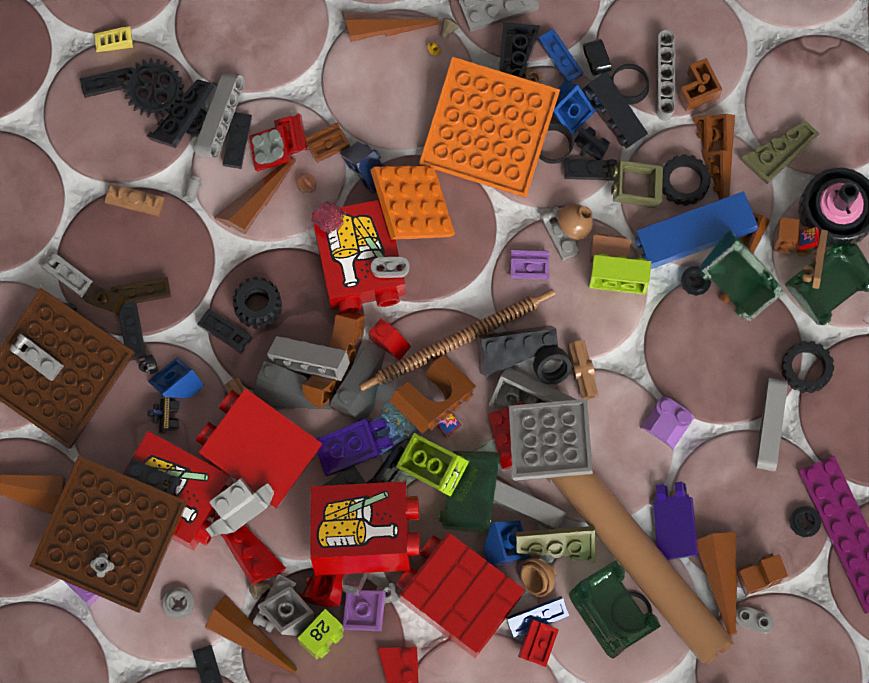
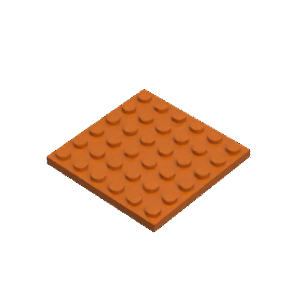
M452 57L419 165L429 166L437 171L526 198L560 89Z

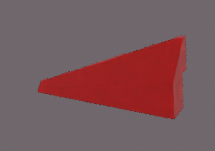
M313 573L312 577H308L305 581L307 586L303 594L299 593L298 595L307 603L323 607L340 606L345 574L315 575Z

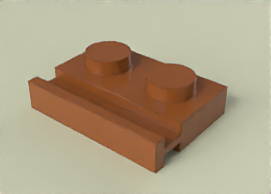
M338 122L306 137L307 146L317 163L350 147V143L339 127Z

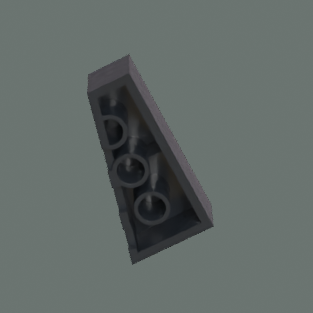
M503 22L499 71L524 78L539 36L540 25Z
M607 72L582 89L592 107L615 134L621 146L627 149L648 134Z
M549 325L477 335L480 373L486 377L536 357L545 348L558 347L556 328Z

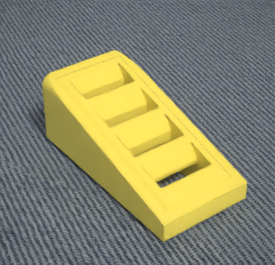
M121 27L96 33V52L133 48L131 27ZM109 37H111L112 40L111 44H108ZM115 37H119V42L115 41ZM101 38H104L105 45L101 46Z

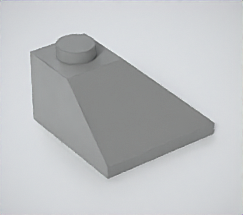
M291 586L258 605L262 613L283 635L298 636L308 628L314 619V612Z

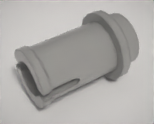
M190 176V179H187L188 185L183 198L195 201L198 188L202 183L200 178Z

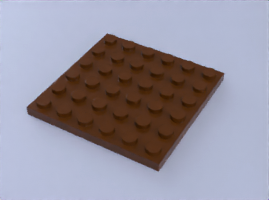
M40 288L0 347V401L62 445L71 449L136 352L52 294ZM20 333L64 365L53 381H50L9 350L10 346L18 340L17 337ZM24 344L21 350L25 352L28 346Z
M78 456L30 567L140 613L188 502ZM105 553L108 555V560L114 564V569L105 573L104 577H98L97 572L94 568H91L90 563L98 558L100 554Z

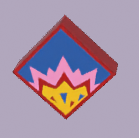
M817 227L800 231L798 247L801 250L818 246L820 230Z
M452 412L444 421L440 419L437 425L446 438L461 427V423Z

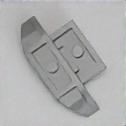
M240 478L209 501L220 518L206 528L207 532L211 537L235 532L268 507L274 495V490L267 483L253 493L243 478Z

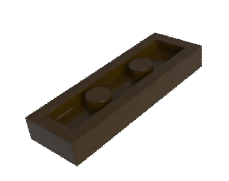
M168 277L111 287L112 292L124 296L122 304L135 301L136 303L171 297Z

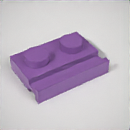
M511 250L510 279L548 280L549 251Z

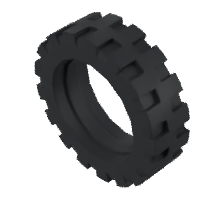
M682 154L678 157L677 155L672 160H668L663 167L662 193L667 196L669 201H674V204H683V206H688L691 203L692 205L696 204L704 198L709 189L711 174L708 172L707 165H704L701 159H696V156ZM679 167H688L695 170L701 180L699 188L687 194L675 190L670 183L672 171Z
M801 341L794 344L786 352L781 363L782 376L788 380V385L790 384L793 390H800L801 393H814L817 390L820 391L832 378L834 360L833 357H830L829 350H825L822 344H815V341ZM803 352L816 355L823 365L821 377L812 382L799 379L792 369L794 357Z

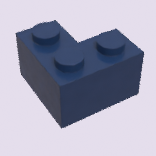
M358 141L341 153V156L348 168L357 173L365 188L375 193L377 190L370 170L373 167H385V165L380 162L381 156L375 149L372 150L367 144L364 145Z

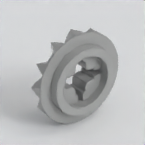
M173 588L163 598V609L169 617L183 619L191 614L194 608V598L185 588ZM173 597L177 600H184L182 602L184 610L180 607L174 608L175 602L172 599Z

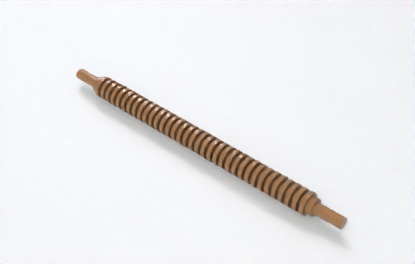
M550 289L538 296H528L520 300L519 303L516 302L510 305V307L508 306L501 311H497V314L493 313L488 318L485 317L484 320L481 319L479 322L477 321L475 324L467 326L466 329L463 328L462 331L459 330L457 333L455 332L453 335L445 337L444 340L441 339L440 342L437 341L435 344H431V347L427 346L422 351L419 350L417 353L409 355V358L405 357L404 360L401 359L400 362L397 361L395 364H391V367L388 365L386 368H382V371L378 370L377 374L374 375L375 377L361 383L359 387L364 391L376 384L385 385L387 382H391V379L395 380L396 377L399 378L400 375L403 376L405 373H409V370L413 371L418 366L421 367L423 364L425 365L427 362L435 360L436 357L439 358L440 355H445V353L447 354L449 351L457 349L458 346L461 347L467 344V342L475 340L477 335L488 334L489 331L492 332L493 329L496 330L498 327L500 328L502 325L514 321L515 318L518 319L524 316V314L526 315L528 312L536 310L541 302L555 296V292L553 289Z

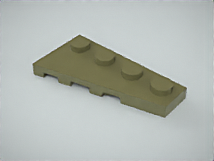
M805 121L780 137H776L769 143L756 148L751 153L743 155L740 160L768 184L812 143L820 133Z
M594 526L515 532L517 553L537 556L547 554L553 558L563 556L577 561L579 559H587L588 562L595 563Z

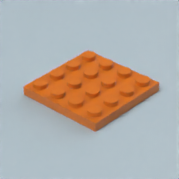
M429 166L373 167L370 170L391 240L442 238L455 235L435 169Z

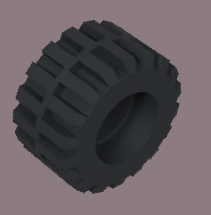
M253 277L254 280L252 281L248 278L245 284L241 282L239 289L236 288L234 291L233 306L235 314L239 321L245 323L247 327L252 325L253 329H258V326H261L263 329L266 328V324L271 326L273 324L272 321H276L278 314H281L282 311L280 292H278L277 286H273V282L270 280L267 282L266 278L261 277V280H258V277ZM252 296H265L269 300L268 305L260 311L250 310L246 304Z

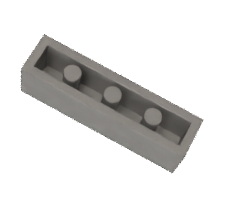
M276 336L267 353L270 363L285 369L340 381L350 364L347 352L342 349L292 340L287 337Z

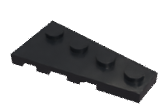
M197 79L182 96L183 100L179 104H174L165 120L161 119L157 123L158 128L153 133L150 131L147 137L152 141L176 148L214 86L209 82Z

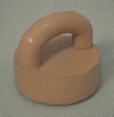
M301 173L297 179L299 190L309 193L315 189L316 181L314 176L309 173Z

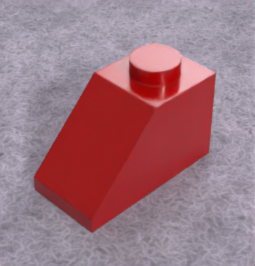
M382 318L369 331V339L398 361L401 360L411 347L402 335Z

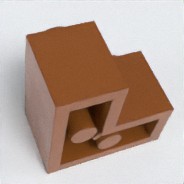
M707 58L690 64L687 74L692 83L681 87L678 95L686 112L720 98L723 90Z
M780 217L774 229L773 251H778L780 254L796 253L798 256L810 255L813 250H801L798 247L800 231L809 229V227L799 226L800 219Z
M773 553L763 556L757 565L752 566L750 563L740 567L741 570L737 573L745 596L778 585L788 577L780 554L774 556Z

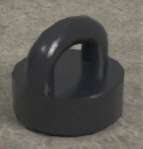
M152 354L145 356V360L140 361L138 365L142 372H150V374L158 372V366Z

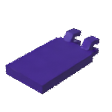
M383 418L375 421L364 419L317 438L322 443L317 453L325 476H331L380 456L382 449L394 446L393 440L389 436L378 439L376 435L377 431L388 428L386 420H383Z
M682 481L674 482L676 496L672 497L668 496L667 486L664 484L656 485L658 499H655L653 506L657 547L668 560L698 556L693 498L687 494L686 483Z

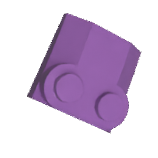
M662 396L641 429L646 430L670 446L671 449H674L695 417L689 410L674 400Z

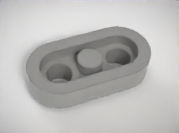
M378 257L371 263V272L378 278H402L410 270L408 260L403 257ZM379 266L384 267V270L378 271L377 268ZM398 266H402L404 269L402 271H398L396 268Z
M745 606L737 609L736 624L738 626L760 634H766L773 628L774 622L769 614ZM742 613H746L748 615L747 620L742 618ZM766 620L767 626H762L760 621Z

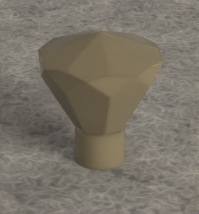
M443 19V30L440 34L442 37L447 38L449 33L459 28L454 19Z
M258 582L254 585L249 583V592L254 600L259 598L265 591L271 589L269 582Z

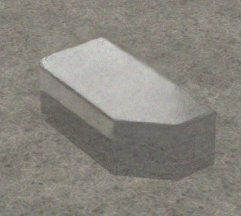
M369 573L345 574L342 579L343 591L359 596Z

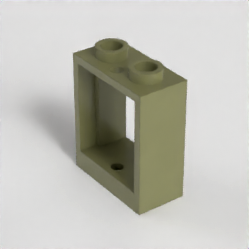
M620 160L613 166L611 172L613 177L611 187L613 202L656 208L662 202V166ZM623 172L649 176L648 197L622 194Z

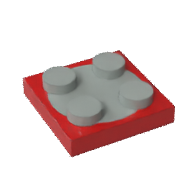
M284 125L249 136L254 167L257 172L291 161Z

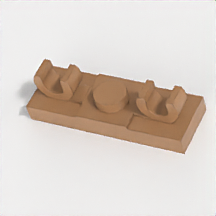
M113 184L109 185L105 198V203L159 217L165 198Z
M821 230L818 246L808 248L810 250L817 249V253L813 252L811 264H815V267L805 266L804 272L810 273V275H803V281L810 282L813 280L812 288L819 289L827 230Z

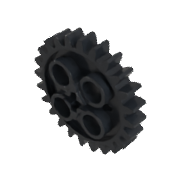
M150 58L149 63H146L143 59L142 65L136 62V69L130 67V73H126L125 76L128 80L123 82V85L127 86L123 88V92L127 93L125 99H131L128 105L134 104L133 111L140 109V115L147 112V118L150 117L151 113L154 114L155 118H157L158 113L164 117L165 111L170 114L171 107L174 104L180 103L182 100L180 97L184 94L181 91L184 88V84H179L182 81V77H177L179 71L173 72V65L166 67L167 61L160 64V59H157L156 63H153L152 58ZM157 73L158 76L155 86L153 103H150L149 100L152 90L154 74ZM148 75L150 80L145 81L141 76ZM165 78L169 83L162 84L160 79ZM144 92L147 94V97L141 98L138 93ZM163 96L166 100L160 102L156 97Z

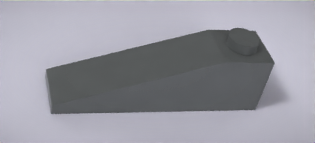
M368 341L330 404L331 407L357 422L369 417L374 407L378 384L364 391L361 390L359 385L375 377L374 375L377 374V371L382 369L385 350Z
M266 361L263 362L256 381L254 395L272 408L282 407L288 409L332 408L330 406L332 399L322 408L312 405L306 399L302 384L309 378ZM336 390L332 393V397L335 396Z

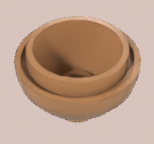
M579 204L564 206L558 213V223L561 230L568 237L575 240L586 238L593 228L592 211L588 207Z
M538 558L525 561L521 566L520 576L526 590L536 597H544L552 591L557 574L555 566Z

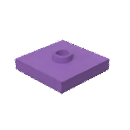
M346 589L343 629L382 631L386 592Z

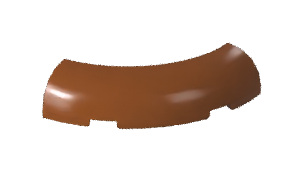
M348 312L336 314L334 329L328 347L346 351L350 364L341 381L312 375L310 379L302 384L303 393L312 405L318 408L325 406L333 398L332 393L335 389H339L351 370L357 355L355 349L357 339L362 337L365 315Z

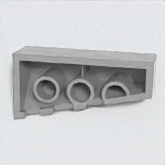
M509 367L502 373L488 407L506 408L520 402L535 404L577 399Z

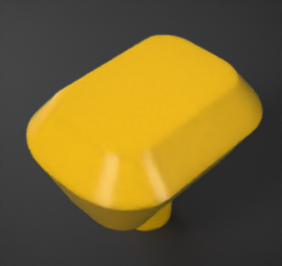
M435 42L427 45L431 55L436 56L441 52V49Z

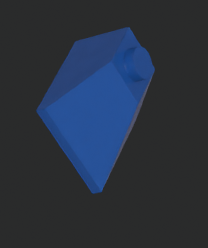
M564 81L557 88L560 89V93L553 113L560 124L566 126L573 135L590 118L595 110L578 84Z
M178 357L148 381L164 397L190 398L192 395L197 394L204 386L195 372Z
M520 520L494 522L491 524L483 550L486 561L494 567L531 558L529 554L516 552L515 532H523Z

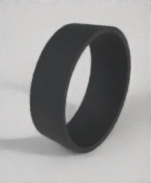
M624 64L615 70L611 79L614 82L615 74L623 69H634L640 72L647 81L644 91L636 96H625L622 94L629 105L637 104L644 100L649 92V78L645 70L640 66Z
M551 122L548 131H558L564 134L569 142V151L567 155L560 159H548L541 154L539 158L546 163L556 164L564 161L569 156L574 146V138L566 126Z

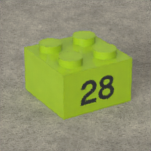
M325 609L297 638L298 642L316 660L319 657L324 658L330 651L329 646L333 642L337 644L344 636L343 625Z

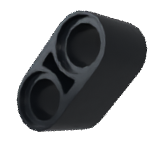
M602 39L583 44L584 54L593 76L612 70Z

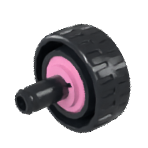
M843 167L831 168L818 173L805 187L799 201L798 213L802 226L809 228L817 227L820 230L819 237L821 230H827L826 247L847 248L861 242L869 234V179L853 169Z

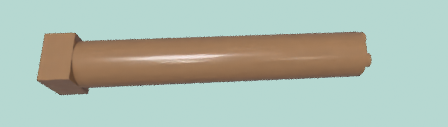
M594 470L593 474L546 478L549 483L552 481L588 526H594L595 534L702 664L709 665L719 656L717 654L718 651L723 653L734 644L730 634Z

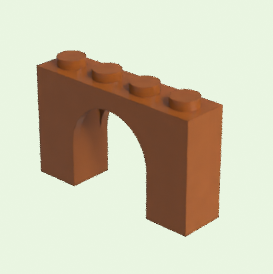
M444 354L430 365L425 375L441 389L445 401L436 402L427 399L409 382L398 388L389 401L422 434L428 429L433 430L438 425L440 419L444 421L451 414L452 410L454 412L457 411L463 401L467 403L474 396L472 392L476 385Z

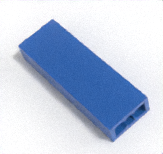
M743 191L637 230L638 237H635L638 248L642 247L644 254L641 255L642 258L652 261L651 269L758 231V225Z

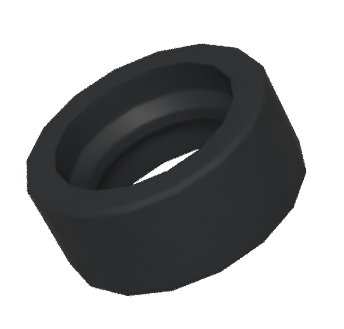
M548 347L541 350L533 361V368L541 382L548 385L561 383L568 377L572 368L568 355L559 347ZM555 358L562 359V364L556 371L550 373L542 371L543 366L549 360Z

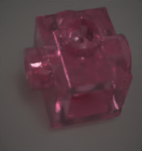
M327 200L318 206L311 221L318 225L322 231L330 234L342 227L344 224L343 218L346 213L339 206Z

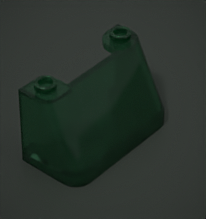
M732 230L723 236L699 266L701 269L699 271L700 275L706 281L708 279L713 281L736 306L734 311L741 319L745 317L748 322L784 293L775 277Z
M846 243L843 246L832 247L825 252L819 289L812 288L813 280L810 282L803 281L804 274L810 275V273L804 272V269L785 283L789 293L817 325L823 326L831 321L833 316L831 311L857 291L869 292V263L857 244ZM809 264L808 266H812L814 268L815 264Z
M453 451L454 454L464 458L469 463L452 495H446L445 509L440 511L439 522L442 523L443 529L488 535L500 453Z
M616 560L580 581L569 592L572 604L605 653L612 659L661 627L658 618L654 614L649 612L642 613L622 583L625 578V570Z

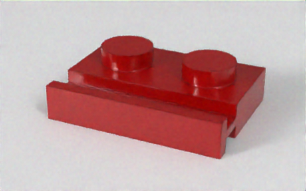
M298 113L295 116L274 120L275 127L285 126L290 155L299 153L302 150H308L302 115Z
M531 619L518 657L546 667L559 629Z

